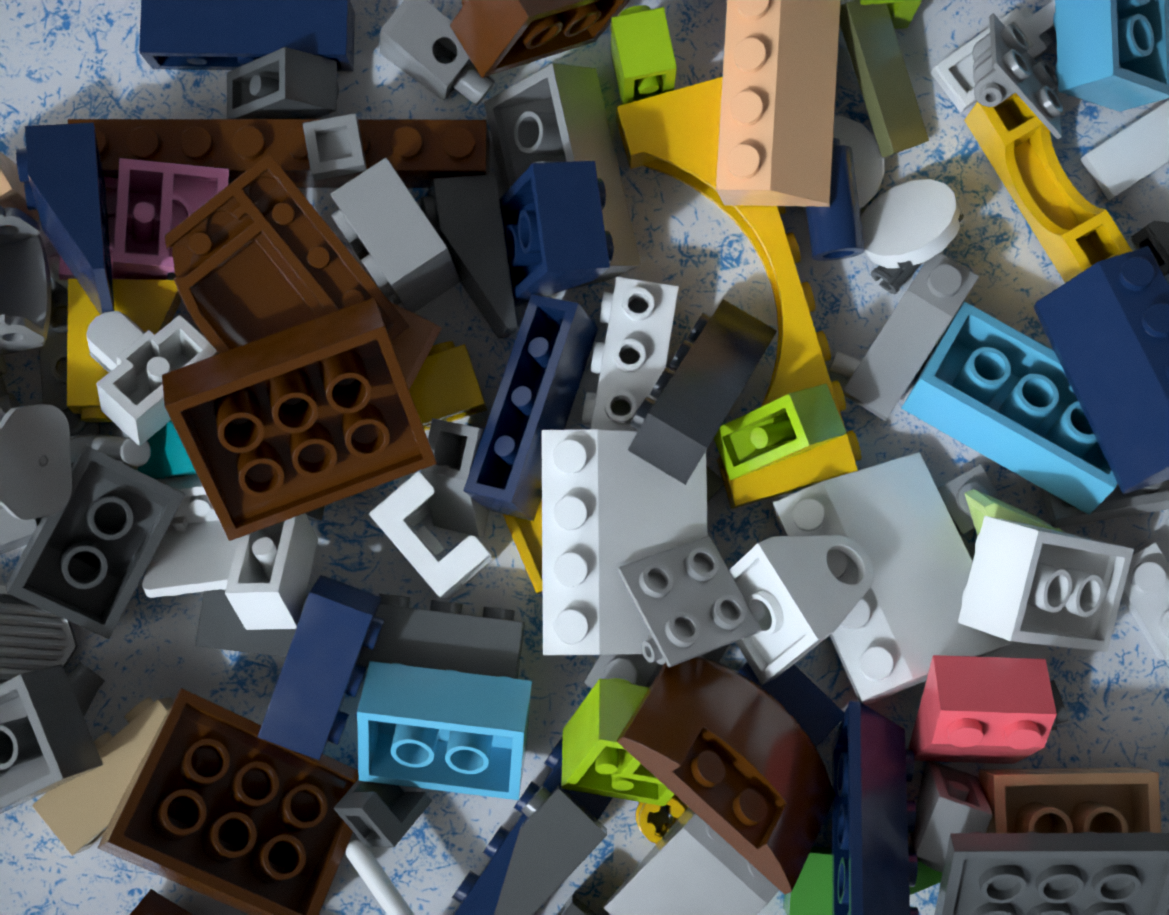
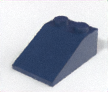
M94 122L25 126L26 148L16 149L19 180L24 182L28 210H38L44 233L100 315L105 312L115 311L106 187Z
M595 161L532 163L499 199L515 307L529 303L531 294L546 297L593 281L610 268L614 253L613 239L610 232L605 231L602 213L606 204L605 184L601 178H597Z

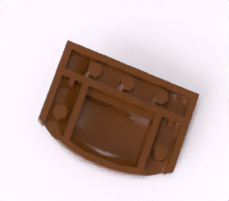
M270 153L165 235L166 249L172 248L176 275L174 281L178 292L197 327L219 354L371 298L376 300L391 341L410 327Z
M701 656L672 667H668L667 663H665L617 742L784 895L792 892L836 797L824 762L815 745L797 720L779 701L743 674L717 661Z

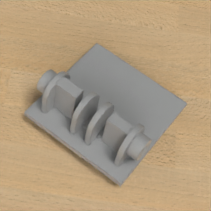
M994 13L989 16L990 33L980 39L974 45L972 51L974 60V96L976 101L983 106L994 107L1016 93L1057 139L1061 138L1060 113L1063 112V107L1057 96L1058 81L1054 70L1044 60L1037 63L1027 52L1029 50L1027 41L1016 26L1009 24L1005 27Z
M710 536L620 566L617 569L650 631L648 639L643 641L641 645L643 656L650 663L656 661L658 664L667 663L668 667H672L762 631Z

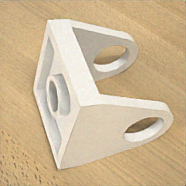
M841 535L773 536L757 543L729 570L762 629L760 633L736 641L761 685L777 678L834 633L871 587L874 580L872 562L866 551L854 540ZM828 551H841L854 561L859 573L857 584H845L833 576L826 561Z

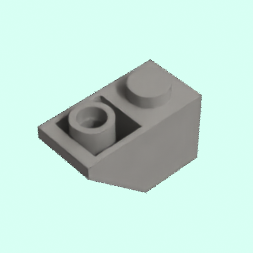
M432 418L428 441L437 464L422 469L421 474L435 490L433 496L428 499L434 526L484 537L490 510L485 509L463 491L484 429Z

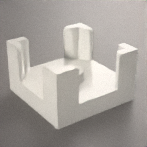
M418 471L373 509L369 515L440 598L450 599L492 563L496 557L482 541H479L473 535L468 536L444 558L438 555L445 548L425 525L418 530L415 528L418 523L431 513L428 499L435 492L432 485Z

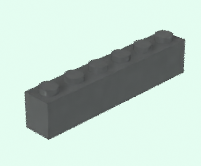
M225 590L203 591L195 646L286 657L296 629L246 630L225 595ZM379 593V597H382L375 616L381 617L385 621L374 649L371 650L364 647L358 664L368 668L370 661L389 664L399 663L406 666L455 670L463 673L496 677L506 676L518 679L525 622L514 621L515 610L483 607V615L479 617L461 614L463 604L431 600L430 610L409 608L411 597ZM308 595L305 596L303 609H304V606H305V603H306V600H307Z

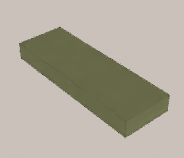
M860 0L842 4L840 27L882 158L929 141L887 4L861 5Z

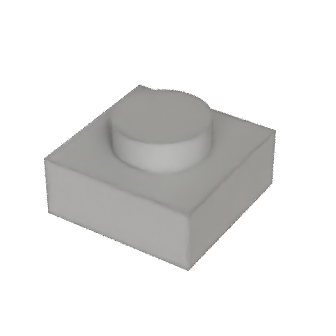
M355 113L303 123L310 170L314 180L367 170L359 120Z
M982 464L973 467L937 488L959 535H963L975 528L965 492L975 489L1003 501Z

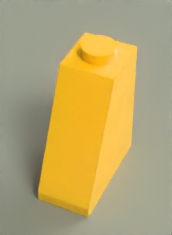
M68 279L67 407L73 414H81V421L112 422L101 411L96 385L109 372L90 356L86 336L90 323L100 313L77 279ZM113 279L115 311L128 316L144 332L150 330L155 335L173 320L181 303V296L174 280Z

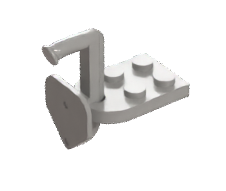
M38 404L15 407L7 413L0 408V509L4 508L14 518L21 520L55 515L63 510L71 497V463L76 462L85 445L115 460L123 461L130 467L143 466L151 456L150 443L146 441L139 446L130 437L99 434L70 437L69 424L65 414L53 405Z

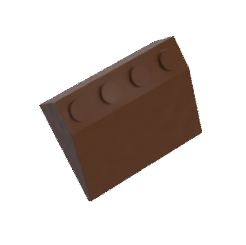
M375 298L162 374L164 406L229 541L437 464Z
M181 688L128 784L97 848L249 915H319L353 833L333 808L359 779L358 770L322 754L320 760L260 739L258 734L262 725Z

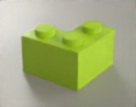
M599 678L563 728L562 789L665 806L675 794L617 742L647 693L648 687L633 685L630 681L621 678Z

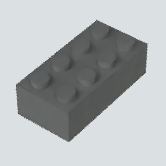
M62 664L23 673L0 684V814L103 765Z

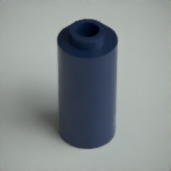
M834 138L830 207L806 206L812 259L818 261L846 259L865 252L852 148L841 145L838 138Z

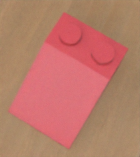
M933 655L908 749L914 752V761L1015 764L1045 748L1057 715L1046 659Z

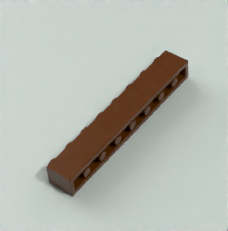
M68 119V124L94 122L104 177L118 178L119 159L123 158L229 169V185L268 153L272 155L297 188H340L363 173L358 172L314 180L310 170L303 123L322 119ZM358 119L367 169L387 158L406 188H430L433 180L438 178L490 174V136L486 120Z

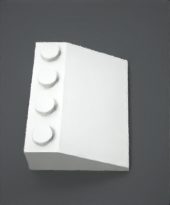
M599 429L542 430L543 655L643 654L641 645L643 641L648 639L650 631L617 569L620 566L707 537L706 451L685 485L628 451L638 431Z
M920 452L822 481L773 502L775 516L784 536H845L857 542L866 551L872 562L874 580L871 587L834 633L830 635L859 702L867 706L926 681L933 655L983 657L1012 644L1009 640L957 623L962 607V594L968 583L973 562ZM828 551L826 561L833 576L845 584H857L859 573L854 561L841 551Z

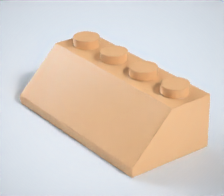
M727 0L716 191L724 205L830 207L841 0Z

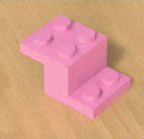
M120 158L118 178L104 177L112 278L167 280L168 272L175 273L172 248L166 249L165 235L228 186L229 169ZM60 256L59 280L76 279Z

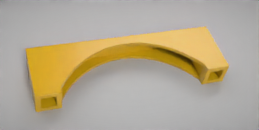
M723 76L617 106L616 123L630 169L644 166L669 175L694 188L714 202L736 223L748 238L764 266L771 284L776 306L778 339L775 365L770 385L761 407L789 393L827 383L842 420L840 412L846 410L844 393L838 380L831 382L825 362L831 360L830 348L824 332H816L810 313L816 311L814 295L808 281L800 282L795 266L796 263L801 262L799 246L793 232L785 233L780 215L786 213V207L724 205L716 191ZM853 430L846 431L847 434L809 451L733 480L729 479L721 456H719L717 463L721 477L725 481L724 487L731 509L801 490L822 481L858 471L856 461L861 460L862 456L856 434Z

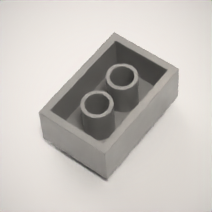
M387 158L376 163L330 194L340 209L331 215L362 264L368 270L378 288L390 302L396 305L401 303L406 310L415 313L460 283L448 248Z

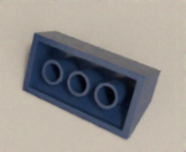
M1149 246L1098 261L1037 301L1033 307L1123 494L1169 480V285Z
M849 701L832 744V787L836 794L832 804V915H919L918 908L910 906L909 886H915L918 872L916 853L908 852V833L912 834L914 832L916 823L915 801L907 800V782L912 781L914 774L913 750L906 749L904 728L862 702Z

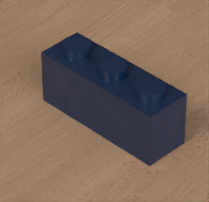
M319 576L307 597L258 738L320 760L328 742L338 745L349 718L348 713L340 711L345 696L356 697L367 669L366 666L358 664L364 647L371 650L374 649L385 619L375 616L382 597L329 577Z

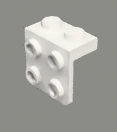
M197 474L157 479L186 495L146 569L142 583L146 596L154 598L218 589L226 590L239 538L231 541L228 540Z

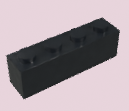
M724 299L712 316L703 312L669 365L676 371L666 367L653 387L650 395L657 400L654 401L646 396L633 417L630 425L636 428L638 432L628 451L686 485L777 330Z

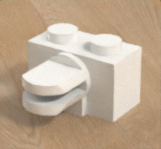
M110 311L95 317L86 333L90 356L109 372L96 383L101 411L139 446L171 420L164 406L162 374L219 354L209 341L181 315H178L154 335L150 330L144 332L125 314L119 311Z

